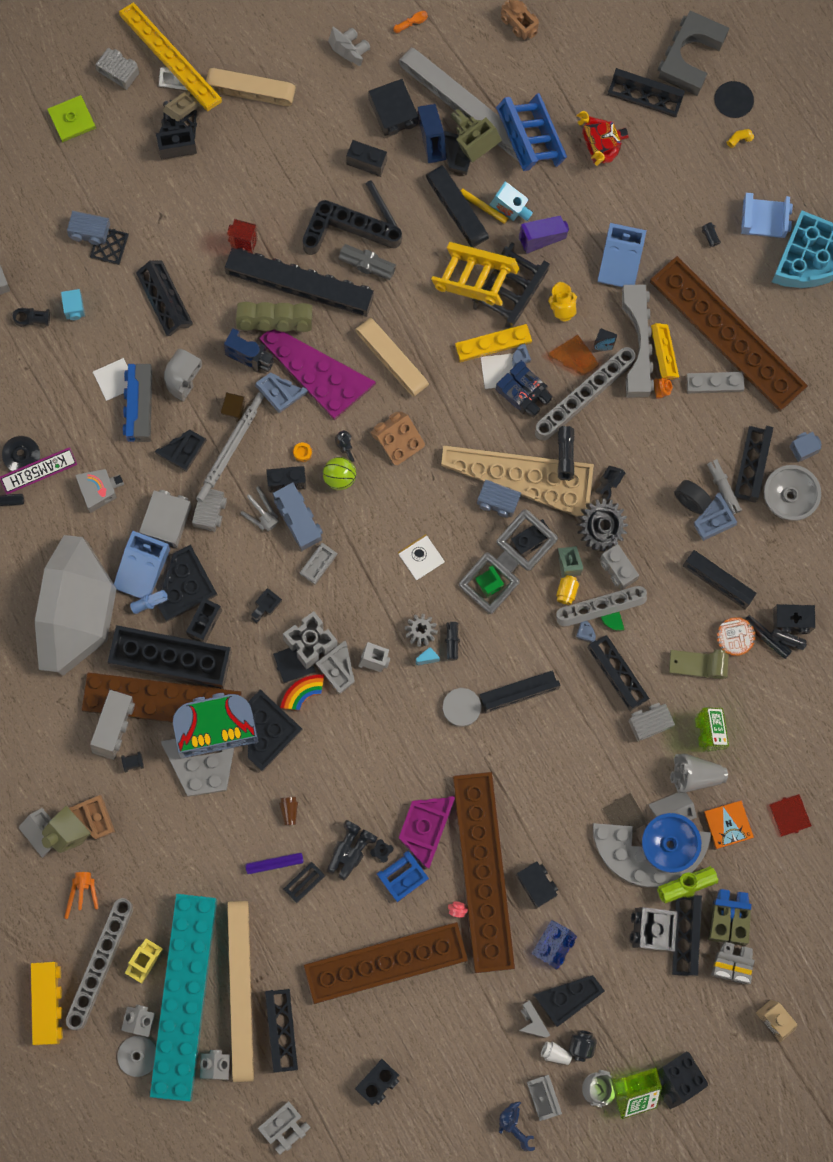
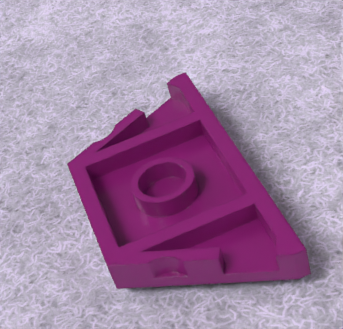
M453 796L412 801L399 835V840L427 869L431 866L455 799Z

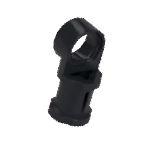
M18 308L12 315L14 323L20 327L33 325L34 323L45 324L46 326L50 324V309L39 311L34 310V308ZM24 313L27 318L25 321L19 322L16 320L17 315Z

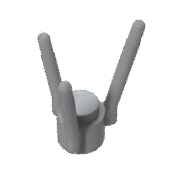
M257 486L256 489L268 511L265 512L251 495H247V498L261 513L262 516L259 518L261 522L244 511H241V515L256 524L262 531L264 529L270 531L279 523L277 520L278 516L272 510L260 487Z

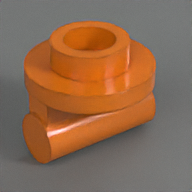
M665 378L653 380L656 399L671 394L673 387L670 380Z

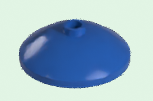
M667 813L657 816L647 825L642 836V848L645 857L650 864L663 872L677 873L688 869L695 863L701 852V836L696 825L690 819L680 814ZM668 841L673 843V848L667 847Z

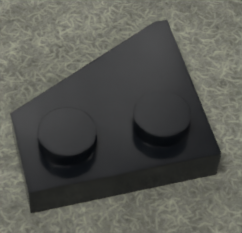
M188 430L181 437L170 441L168 445L161 449L158 448L155 454L187 472L207 440L194 431Z

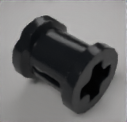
M141 751L134 755L121 756L125 773L131 769L144 768Z

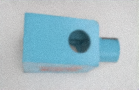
M506 181L489 204V206L512 221L518 215L528 221L533 214V211L525 207L528 199Z

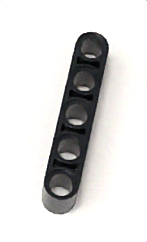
M441 165L427 173L428 183L468 244L474 248L488 240L489 236L486 229L445 167Z

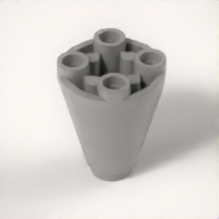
M682 753L675 755L674 772L672 771L670 775L671 783H675L677 791L685 793L726 783L728 771L726 767H722L719 764Z

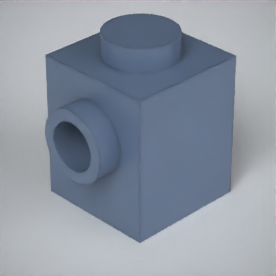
M804 432L796 437V440L791 443L790 448L796 460L800 462L818 454L822 444L819 437L815 436L813 432L809 434Z

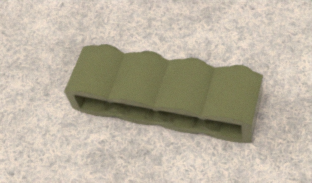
M240 302L237 304L236 328L244 331L253 329L271 331L275 329L282 332L291 330L308 332L312 330V305L306 303L293 305L290 303L273 304L261 302L255 304L252 302Z

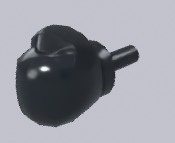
M342 430L336 435L335 443L341 452L346 453L349 460L354 462L355 460L351 453V434Z

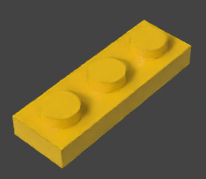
M655 323L651 325L661 377L671 380L679 378L669 326Z

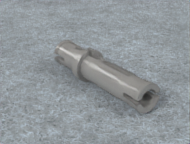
M718 459L713 461L716 468H714L712 462H709L707 466L714 478V484H717L732 514L735 515L736 512L733 506L737 513L741 512L742 508L727 481V474L723 473Z

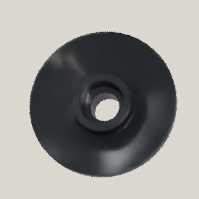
M15 436L9 439L3 446L2 460L8 469L15 471L40 460V449L37 443L30 437ZM23 450L24 453L22 455H18L17 451Z

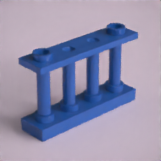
M540 93L536 94L528 104L514 105L511 97H505L497 105L496 109L523 171H529L538 160L552 159L555 167H558L567 158ZM531 111L535 120L521 121L517 112ZM538 127L541 136L528 137L524 128ZM545 143L548 152L534 153L531 144Z

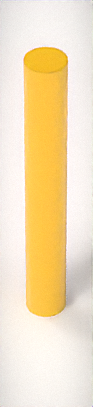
M463 188L461 189V193L466 200L503 224L507 222L508 217Z

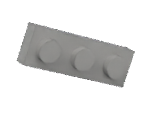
M742 372L687 373L686 375L687 394L744 391Z

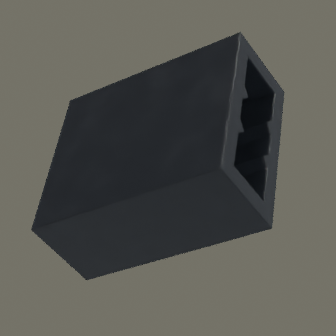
M403 79L368 91V99L384 136L395 135L403 129H412L418 124L419 116Z

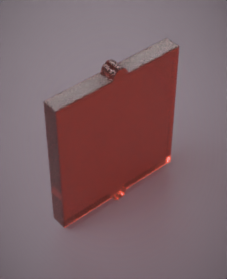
M800 794L789 798L783 797L781 801L769 804L781 837L791 833L797 834L800 830L812 826Z

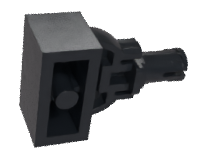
M168 101L163 102L164 107L168 104ZM165 113L167 125H165V119H162V127L159 133H156L161 160L197 154L193 128H189L184 123L183 118L178 123V121Z

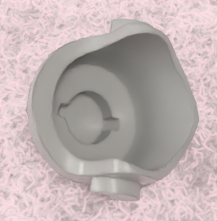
M599 1070L598 1073H591L585 1078L582 1085V1093L584 1098L591 1103V1106L602 1108V1106L608 1105L615 1098L616 1087L610 1072Z

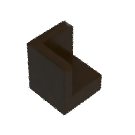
M226 392L221 414L234 417L236 422H239L245 406V396Z

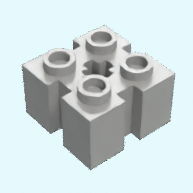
M314 611L302 619L301 627L298 628L294 625L283 633V640L292 652L296 649L298 650L297 658L306 670L319 661V654L327 655L337 647L336 638L329 629L323 631V622ZM308 638H310V640L314 639V642L308 643V642H307V639H308Z

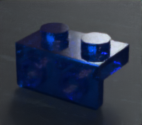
M551 920L531 954L557 970L564 963L569 949L574 946L577 935L570 929Z

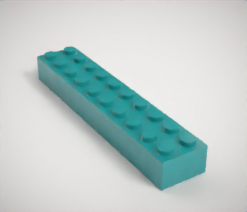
M176 894L150 1097L192 1102L217 908L216 898Z

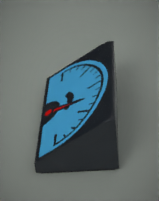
M602 328L599 329L592 352L613 350L617 334Z

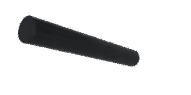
M373 181L366 182L367 188L387 223L397 226Z

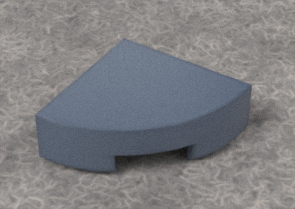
M525 343L520 345L514 352L512 357L513 367L520 360L525 364L531 362Z
M588 621L581 622L576 638L592 643L596 638L594 629Z

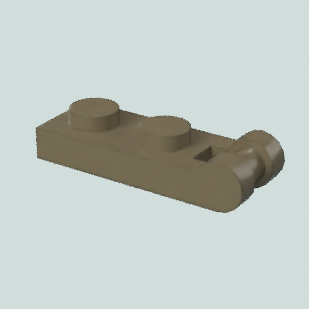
M186 90L166 104L163 112L172 119L179 121L202 105Z

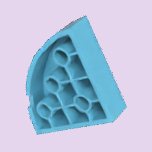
M801 210L772 279V283L785 287H816L833 281L832 222Z

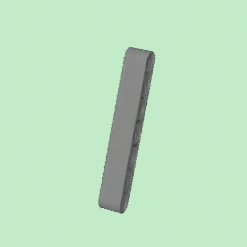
M629 347L622 348L546 414L536 425L535 436L541 441L548 440L559 430V427L569 422L633 365L635 359L634 350ZM626 355L630 360L624 361L621 356ZM613 367L617 372L611 373L608 368ZM600 379L603 381V384L597 385L594 380ZM587 391L590 396L583 397L580 392ZM573 403L576 408L570 409L567 407V404ZM560 415L562 420L556 421L553 416ZM546 427L549 432L542 433L539 428Z
M125 898L118 899L114 903L68 1012L66 1025L72 1030H81L86 1025L132 915L133 905ZM121 903L128 904L127 912H119L118 907ZM115 921L120 922V929L117 932H112L111 924ZM106 940H111L113 943L109 951L103 949V943ZM98 959H103L105 966L97 970L95 962ZM94 977L97 980V985L90 989L87 986V981ZM86 996L89 999V1004L82 1008L79 1005V1000ZM78 1015L81 1018V1023L79 1026L74 1027L71 1024V1019Z

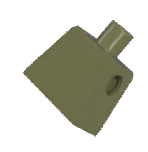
M65 806L43 829L42 835L44 838H42V844L45 848L53 846L57 852L62 853L82 845L91 833L74 813Z

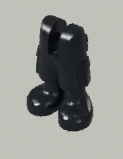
M345 820L343 824L346 829L344 841L337 842L327 868V872L333 875L338 869L340 862L344 863L345 865L338 876L343 881L347 879L354 867L356 868L364 856L361 852L363 848L369 843H375L378 838L363 829L354 848H351L350 846L361 828L349 820Z

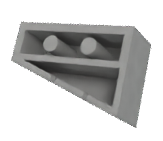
M109 690L90 744L93 754L115 760L116 753L120 750L122 744V734L126 732L128 727V715H132L135 707L132 696Z

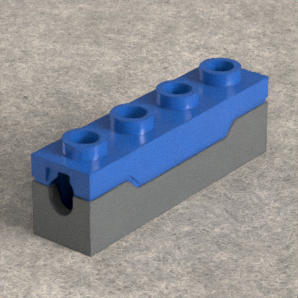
M128 364V370L124 372V379L128 381L127 388H124V399H127V406L123 408V416L126 418V424H123V436H126L128 442H151L153 372L151 364Z

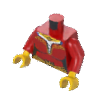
M581 111L576 115L581 118L578 121V125L585 124L582 134L593 163L596 166L600 163H611L619 154L621 140L629 137L627 129L616 130L614 122L589 116L586 111Z

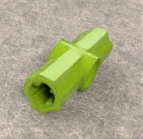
M711 866L694 873H684L679 879L659 886L657 888L659 897L665 904L681 897H692L696 891L717 884V873Z

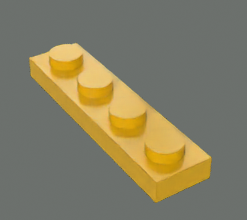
M527 324L457 342L455 347L460 362L516 348L524 343L525 345L531 344L532 339Z

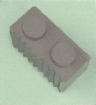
M107 48L96 62V70L127 90L139 75L138 65L132 59L127 60L122 57L123 55L118 50Z
M210 489L204 501L197 502L192 520L193 527L215 532L216 528L221 526L222 516H220L221 509H225L227 503L224 492Z
M656 703L649 707V711L643 713L642 710L631 714L632 718L628 721L637 742L675 726L666 704L660 705V703Z

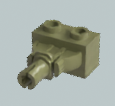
M459 109L455 110L458 116L455 112L451 114V118L460 126V128H456L459 134L457 141L463 153L472 163L502 141L496 127L487 117L483 120H476L474 117L469 119Z

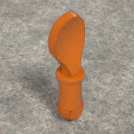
M417 12L410 19L407 18L402 23L396 24L393 31L400 33L409 26L411 27L413 23H423L428 17L427 12Z

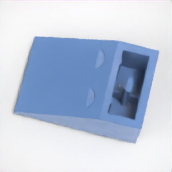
M610 223L597 282L618 287L635 285L647 230Z
M132 531L114 582L117 590L140 599L144 598L147 594L152 595L170 552L169 544Z

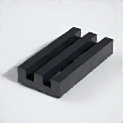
M311 862L283 890L297 904L325 875ZM313 868L314 871L291 892L289 889ZM318 873L319 877L296 897L295 894Z

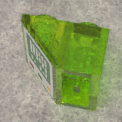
M702 708L697 717H695L696 728L700 729L701 735L698 736L699 747H703V752L727 749L729 742L723 708Z
M645 1068L611 1079L621 1119L657 1108L662 1089L657 1068Z

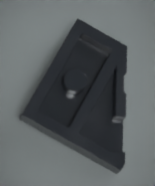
M444 131L449 171L467 175L471 161L463 153L457 141L459 135Z

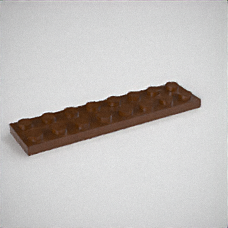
M88 672L82 712L101 714L109 690L132 696L135 707L132 715L129 714L128 717L173 723L176 711L182 705L193 702L195 698L205 697V699L213 698L212 695L218 693L242 696V691Z
M455 922L305 964L304 968L313 1003L317 1004L467 962L468 959L458 923Z

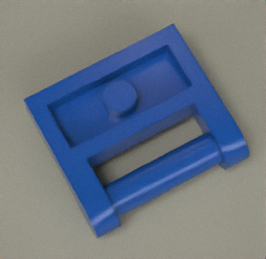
M406 851L403 857L387 869L376 873L396 902H399L429 879L409 851ZM408 862L411 864V868L392 882L387 879Z

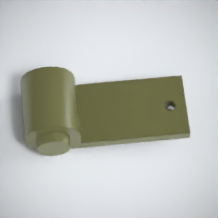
M719 649L714 650V653L710 654L670 650L669 673L726 679L728 678L729 655L725 653V650Z

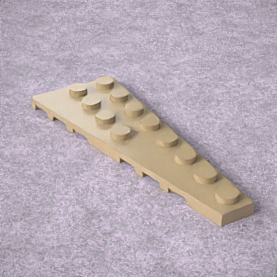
M443 446L441 466L483 482L489 480L521 492V496L576 517L583 516L584 514L581 512V509H587L586 503H590L594 464L574 462V479L561 481L558 478V460Z

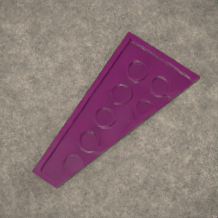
M273 329L267 331L259 338V341L308 390L307 392L334 420L376 385L374 380L285 332Z

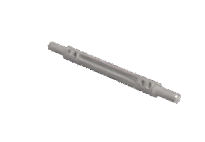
M258 392L252 404L246 408L203 482L204 485L196 497L199 502H203L209 490L215 486L257 414V408L264 398L262 393Z

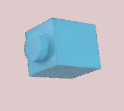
M80 289L61 292L66 319L78 320L81 317H85Z

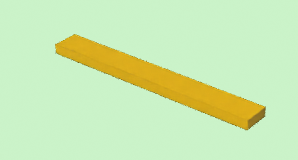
M134 2L119 11L121 18L207 112L222 103V98Z

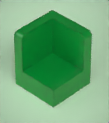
M490 566L488 571L476 577V582L487 598L504 587L503 581L493 566Z

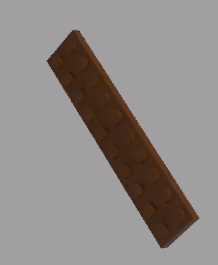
M678 256L651 278L650 283L739 372H742L743 376L780 412L808 387Z
M492 772L453 776L475 973L515 969Z

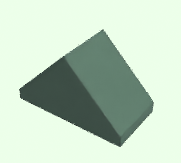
M577 546L558 548L562 578L566 575L580 576L583 571V565Z

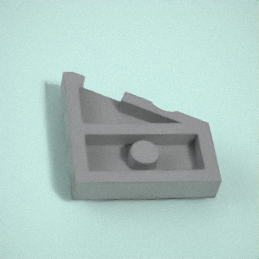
M343 641L316 662V666L339 694L355 683L346 641Z

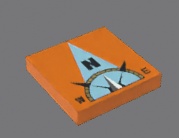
M742 800L704 811L715 849L754 838Z

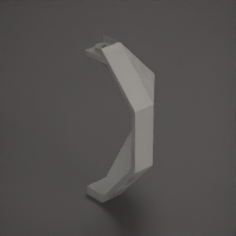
M64 535L44 569L35 617L39 670L58 672L62 676L107 642L117 590L89 543L83 537Z

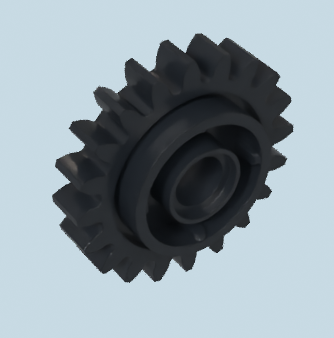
M602 498L599 501L597 499L592 500V503H586L587 509H581L584 515L578 516V519L582 520V522L577 523L576 526L582 529L577 533L584 535L581 541H587V547L592 546V550L599 549V551H605V549L609 550L612 546H616L618 544L617 540H624L621 534H627L623 530V527L628 526L627 523H623L627 516H621L624 509H617L618 503L613 504V500L606 501L605 498ZM602 520H603V522H604V528H603V529H601V527H600V523H601Z

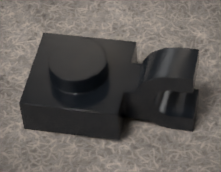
M609 465L599 480L602 484L595 492L601 494V498H605L606 501L609 500L612 494L611 488H617L626 474L624 470Z
M267 588L255 601L258 608L251 614V620L257 624L265 612L271 615L280 605L282 599Z

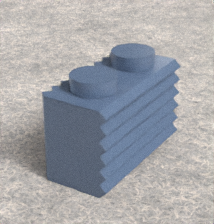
M72 211L67 228L68 236L74 241L80 242L84 240L93 245H104L110 221L106 217Z
M485 480L477 504L483 510H495L499 516L508 518V516L513 517L521 492Z

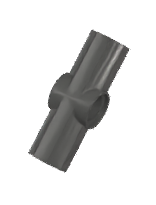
M345 244L340 251L339 260L356 266L359 271L365 274L373 273L388 280L393 277L396 264L379 258L376 253L370 250L362 251Z

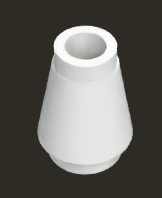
M547 1041L541 1051V1057H544L546 1061L569 1065L572 1059V1054L553 1041L551 1043Z

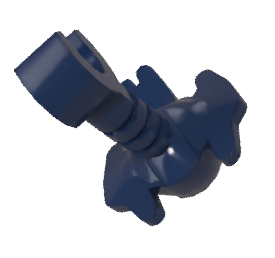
M521 1102L511 1103L500 1114L499 1133L501 1134L503 1129L509 1133L511 1132L520 1141L521 1148L524 1151H534L535 1147L528 1146V1140L534 1139V1136H525L515 1126L518 1123L520 1111L518 1106Z

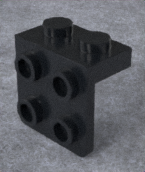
M687 1051L649 1074L653 1084L660 1090V1094L670 1110L685 1103L708 1086V1082L691 1054Z

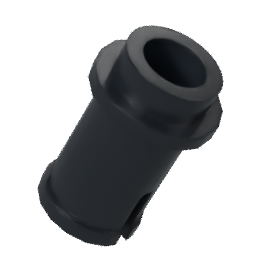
M712 222L702 226V233H705L710 247L721 243L715 231L716 226Z

